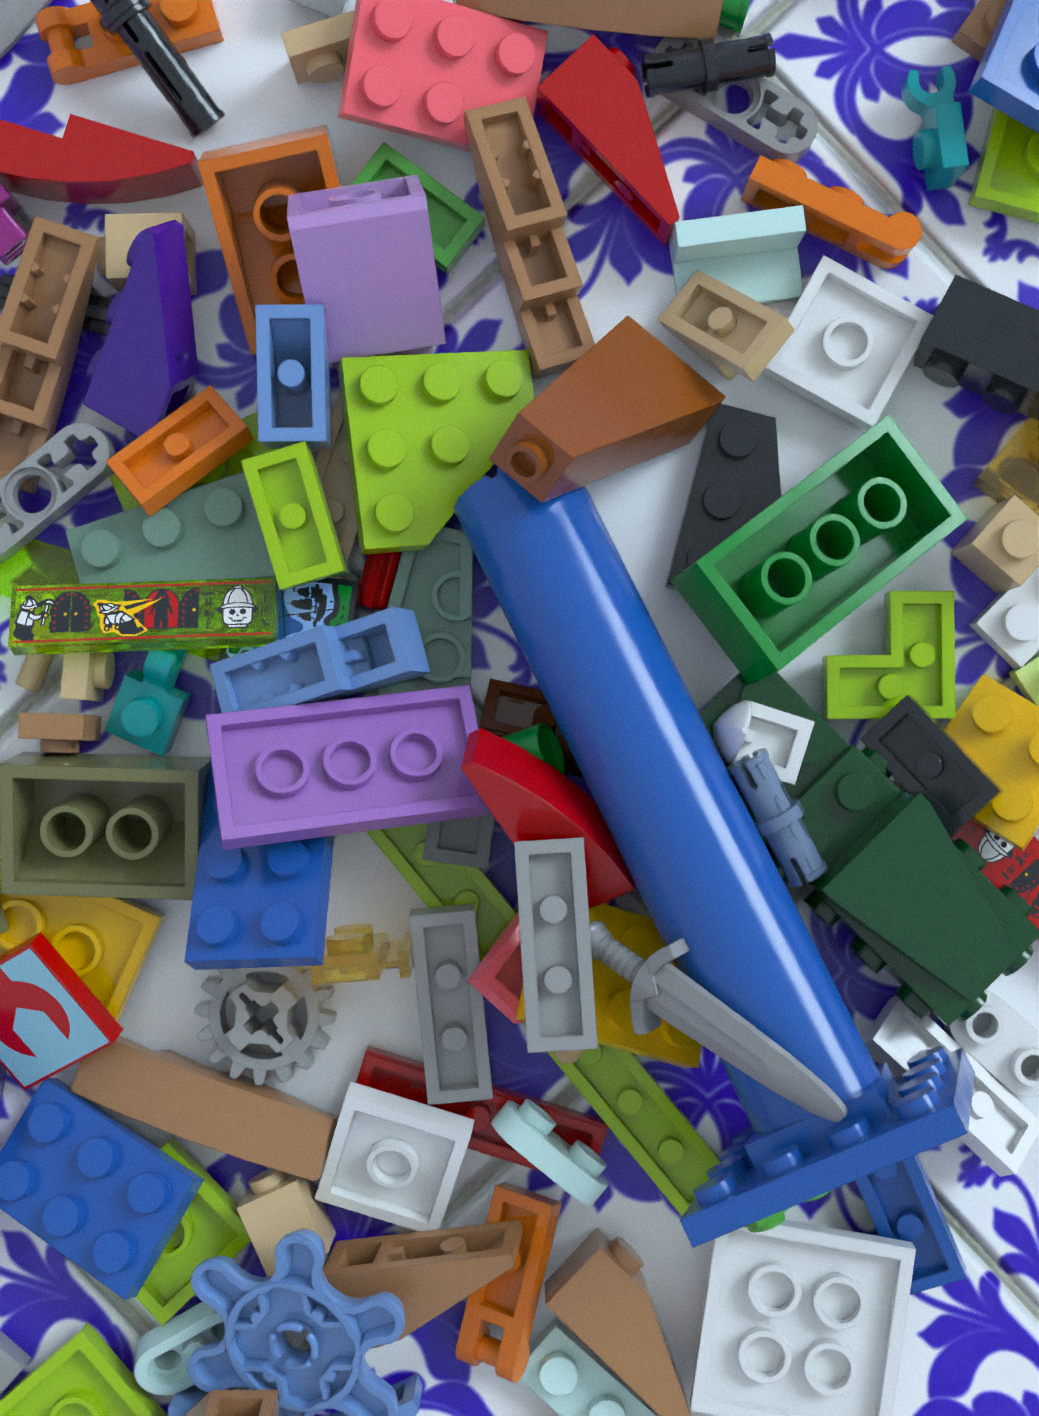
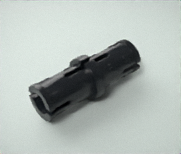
M762 33L760 36L715 43L714 39L709 37L698 39L696 47L655 54H642L641 70L643 83L647 82V85L644 87L646 97L653 98L655 95L702 88L703 93L706 94L717 92L719 84L759 77H773L776 70L775 48L768 49V46L773 45L771 33Z

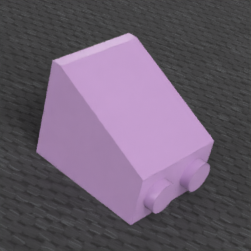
M417 175L288 195L287 221L305 304L324 305L329 363H333L335 369H338L337 366L340 359L345 357H368L395 352V355L431 354L433 346L446 344L426 194Z

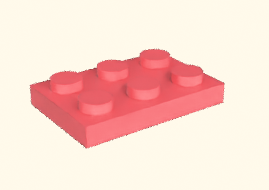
M356 0L337 117L471 152L463 119L466 110L525 96L532 117L534 116L537 86L540 82L548 31L444 0Z

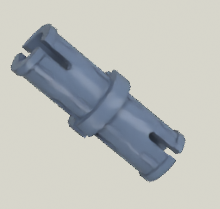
M766 748L754 751L752 753L754 757L751 759L748 754L731 763L727 770L733 776L754 816L753 822L760 836L766 838L785 874L788 886H801L803 884L801 879L803 875H805L808 883L815 880L827 871L828 865L825 860H822L801 820L805 811L799 799H790L768 757L769 753Z

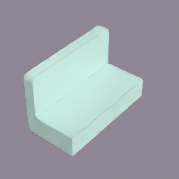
M803 205L675 222L669 247L676 295L694 272L699 270L763 305L798 300L803 292L797 248L806 232Z

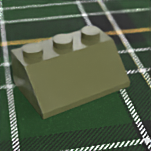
M23 752L1 763V894L192 900L210 757Z

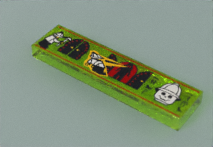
M276 577L12 586L8 647L14 655L261 647L278 641V584Z

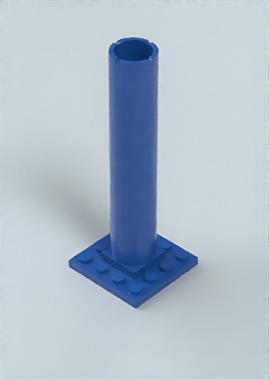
M498 468L496 477L484 476L472 484L458 497L453 509L664 945L666 946L684 937L690 951L673 960L675 967L795 1057L828 1085L847 1108V1115L841 1121L831 1122L787 1100L719 1057L752 1126L730 1138L733 1146L719 1154L721 1162L706 1172L709 1179L693 1190L695 1199L680 1219L692 1248L968 1134L975 1070L963 1047L948 1054L943 1046L926 1050L906 1062L910 1070L893 1077L886 1062L875 1065L586 486L541 503L500 468Z

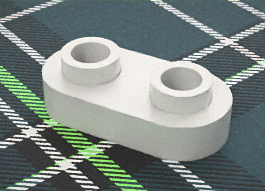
M985 990L984 992L988 995L987 1000L973 1016L962 1022L956 1019L950 1026L943 1023L946 1033L1000 1084L1022 1097L1039 1096V1031L1002 998ZM980 1013H988L990 1016L989 1028L983 1033H975L973 1030L974 1018ZM1036 1055L1038 1059L1036 1071L1031 1075L1024 1076L1021 1072L1023 1060L1028 1056Z

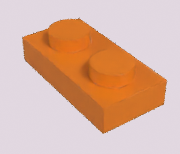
M209 385L109 458L106 463L150 517L254 439L245 423L216 390Z

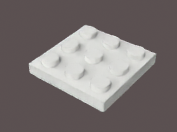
M786 1219L778 1226L763 1232L753 1233L749 1232L747 1227H742L713 1239L690 1395V1411L715 1416H893L916 1253L913 1243Z

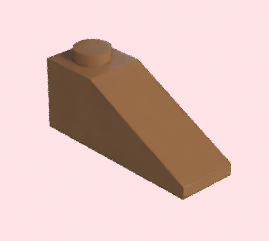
M521 1220L336 1241L323 1267V1271L327 1281L346 1296L362 1298L383 1291L397 1296L403 1303L406 1320L404 1331L396 1340L400 1341L513 1268L523 1235Z
M596 1228L544 1282L545 1305L659 1416H692L644 1275L640 1270L644 1266L643 1260L624 1239L616 1236L610 1241Z

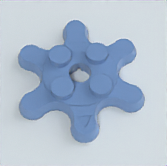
M299 1229L286 1234L278 1242L274 1253L276 1266L273 1276L259 1277L250 1274L233 1259L223 1255L203 1260L196 1266L191 1276L193 1291L202 1302L211 1306L219 1313L224 1322L225 1335L223 1340L210 1342L198 1348L189 1358L187 1371L189 1378L195 1386L208 1393L211 1390H227L233 1387H242L249 1390H278L279 1416H314L324 1409L342 1411L348 1416L398 1415V1401L395 1389L371 1370L365 1359V1353L375 1346L391 1344L398 1340L404 1331L406 1321L403 1303L393 1293L386 1291L377 1292L362 1298L349 1297L340 1293L327 1281L324 1274V1242L316 1232L309 1229ZM305 1328L308 1331L306 1339L311 1349L301 1350L295 1348L286 1340L284 1331L292 1330L300 1333Z

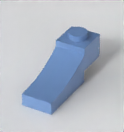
M390 607L335 627L321 625L209 664L222 713L325 702L362 692L377 691L431 673L415 612L398 607Z

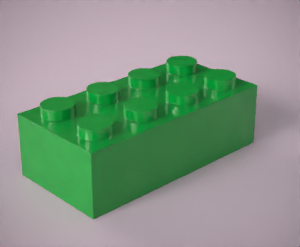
M887 415L677 575L671 582L750 685L780 671L968 518L892 417Z

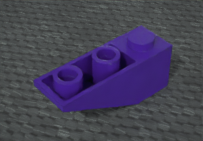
M176 220L146 228L133 240L127 253L126 262L131 269L124 289L114 297L106 314V323L110 325V329L104 346L95 353L86 372V378L91 383L83 405L138 437L188 401L199 374L183 224Z

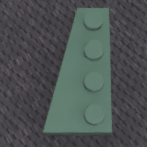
M313 456L314 463H315V466H316V469H317V473H318V476H319V479H320V483H321V486H322V489H323V493H324V496H325V499H326V503H327V506H328V510H329V513H330V516H331V520H332V523H333V526H334V530H335V533H336V536H337V540H338V543H339V546H340V550H341V553H342V556H343V560H344V563H345V566H346V570H347V572H345V573H341V574H338V575H335V576H331V577L351 576V575H350V572H349V568H348L347 562H346V559H345V555H344V552H343V549H342V546H341V542H340V539H339V536H338V533H337V529H336V526H335V523H334V520H333V516H332V513H331V510H330V507H329V503H328V500H327V497H326V494H325V490H324V487H323V484H322V481H321V477H320V474H319V471H318V468H317V464H316L315 458H314V456ZM244 472L184 491L150 517L139 506L65 531L81 587L240 582L266 579L277 582ZM217 584V585H204V586H206V587H214V586H227V585H232V584ZM176 586L82 589V591L90 596L124 594L125 589L137 593L150 592L162 588L172 590Z
M443 527L424 550L402 552L387 607H398L415 612L431 673L377 691H367L363 697L470 685L471 690L473 548L465 532Z

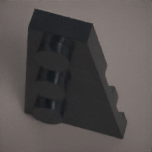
M720 404L708 419L665 583L666 588L677 590L671 582L672 579L781 497L775 417Z

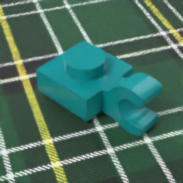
M950 65L942 66L936 76L938 92L928 93L921 88L918 70H910L902 84L901 94L905 105L923 120V124L914 134L913 158L916 168L924 170L927 191L951 188L969 166L961 103L954 102L953 99L956 77Z
M163 638L160 646L155 644L151 646L144 663L143 673L133 669L124 675L105 729L106 732L162 757L171 750L191 694L174 687L187 657L189 647L169 638Z

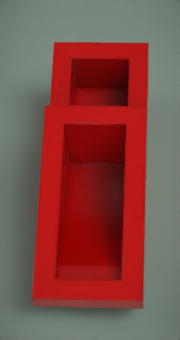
M73 114L69 116L63 138L8 121H0V183L13 193L48 201L78 204H116L168 197L203 186L197 163L198 159L191 150Z
M482 728L469 733L461 769L513 844L516 841L584 837L588 909L635 890V883L598 806L586 792L553 766L520 746Z

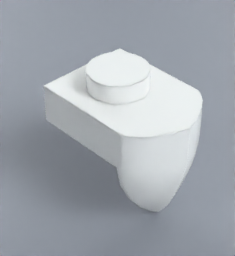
M744 700L732 705L716 720L713 725V739L724 764L727 765L747 754L751 759L754 757L752 754L754 751L766 748L769 753L768 757L780 780L783 783L795 785L815 722Z

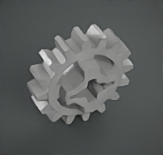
M321 965L310 966L306 970L301 966L218 969L223 979L211 976L206 978L200 987L207 994L211 995L212 999L197 1004L194 1008V1014L208 1017L210 1024L197 1033L198 1040L214 1039L218 1045L212 1052L209 1060L212 1063H216L227 1056L233 1061L229 1077L236 1079L245 1068L253 1069L255 1085L261 1086L266 1081L270 1070L274 1069L282 1083L289 1081L293 1075L292 1062L294 1061L305 1070L311 1068L316 1059L309 1046L325 1050L331 1037L321 1030L320 1026L334 1024L337 1019L336 1011L323 1008L322 1002H325L334 994L333 985L318 987L314 981L323 967ZM269 971L281 974L288 979L283 983L264 982L257 973L254 975L252 973ZM229 993L231 994L229 999L236 1006L235 1025L232 1028H229L226 1018V1002ZM303 996L308 1009V1021L304 1033L301 1031L302 1025L296 1020L297 1002ZM269 1002L274 1003L279 1010L274 1018H270L263 1023L258 1021L254 1014L259 1010L260 1006L263 1007ZM248 1044L269 1045L275 1053H260L246 1046Z

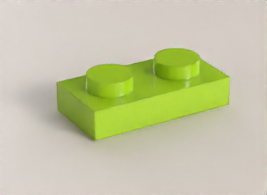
M303 441L241 460L279 590L285 591L347 572L309 444Z

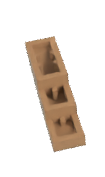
M453 0V3L494 16L529 22L647 36L695 39L712 37L716 40L723 0Z
M526 97L466 110L463 119L482 202L510 303L525 349L529 353V361L535 379L565 371L593 347L595 342L578 297L583 283L562 227L568 215Z
M35 216L0 317V480L54 436L77 353L101 242L97 236ZM40 477L26 480L19 490L35 495Z
M120 1035L113 1044L80 1061L71 1088V1092L170 1134L240 1159L311 1181L320 1179L339 1119L338 1116L266 1084L262 1086L255 1085L254 1079L243 1074L233 1079L229 1077L230 1071L218 1072L171 1050L153 1051Z

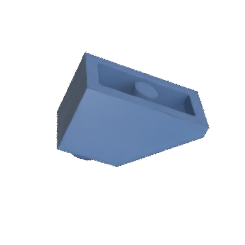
M255 305L258 441L268 449H280L303 441L308 443L310 448H332L331 379L324 305Z

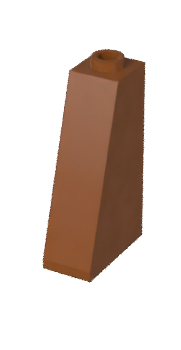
M627 315L517 414L489 460L542 503L688 445L726 396Z

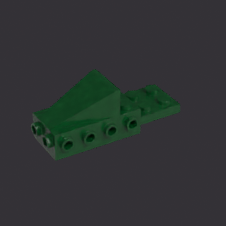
M738 672L699 711L713 742V725L716 720L732 705L744 700L815 722L795 785L783 783L790 799H799L805 811L801 820L822 860H825L828 865V869L824 874L809 883L805 879V875L801 877L803 881L802 886L809 892L803 899V902L828 927L831 928L838 921L855 938L848 946L850 950L876 975L884 968L901 985L894 994L920 1020L924 1021L929 1015H932L947 1026H950L956 1019L959 1022L969 1019L984 1005L988 997L984 991L1001 974L1009 976L1015 973L1031 958L1034 949L1030 945L1039 937V929L1027 918L1033 913L1032 907L1008 885L1003 884L998 889L981 872L987 866V863L980 854L961 838H957L954 842L951 840L931 803L921 793L901 792L889 780L892 773L886 768L888 762L874 749L870 751L865 747L860 751L855 745H849L777 672L750 685L742 674ZM730 775L731 778H732V780H733V782H734V784H735V786H736V788H737V790H738V792H739V794H740V796H741V798H742V800H743V802H744V804H745V806H746V808H747V810H748V812H749V814H750V816H751V818H752V820H753V819H754V816H753V814H752V812H751V810H750V808H749L747 802L745 801V799H744V797H743V795H742V793H741V791H740V789H739L737 783L735 782L733 776ZM764 836L761 837L782 880L785 882L786 876Z

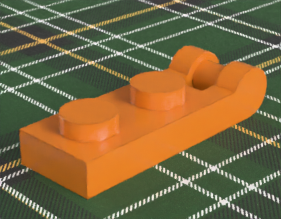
M150 0L152 3V7L149 9L150 13L179 53L224 41L213 0ZM91 2L71 8L64 6L47 7L40 10L35 16L40 39L49 44L51 54L47 57V63L52 81L57 84L70 85L135 67L140 65V63L118 34L111 36L109 32H104L99 25L101 15ZM91 35L93 47L82 50L76 49L74 39Z
M760 155L740 199L761 211L803 205L807 233L883 269H894L899 266L919 242L922 235L921 223L913 214L897 212L888 217L865 206L863 199L855 192L840 186L828 188L807 178L806 172L799 165L781 158L772 161Z
M507 1182L495 1185L486 1224L521 1220L523 1235L514 1267L468 1296L455 1351L458 1360L472 1366H478L481 1362L493 1366L498 1377L513 1383H517L523 1376L529 1360L530 1346L528 1343L562 1202ZM490 1323L504 1328L501 1340L490 1336Z

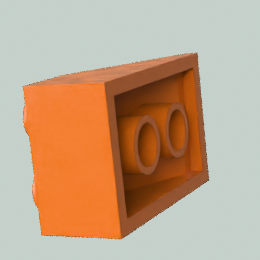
M327 125L204 151L197 162L251 355L256 354L255 305L305 304L287 221L288 195L342 186Z

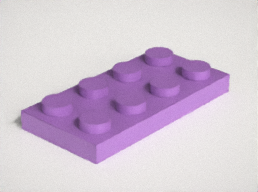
M470 685L206 715V728L222 850L485 816L492 813L461 769L469 733L479 729Z

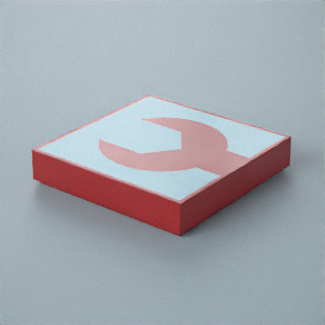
M41 932L0 955V1063L24 1090L113 1044L123 1031L119 1023Z

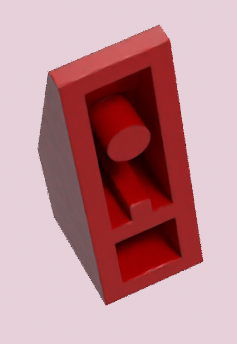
M593 34L537 86V113L657 240L665 246L670 241L674 224L679 220V214L638 80L635 78V69L622 51L614 46L607 49Z

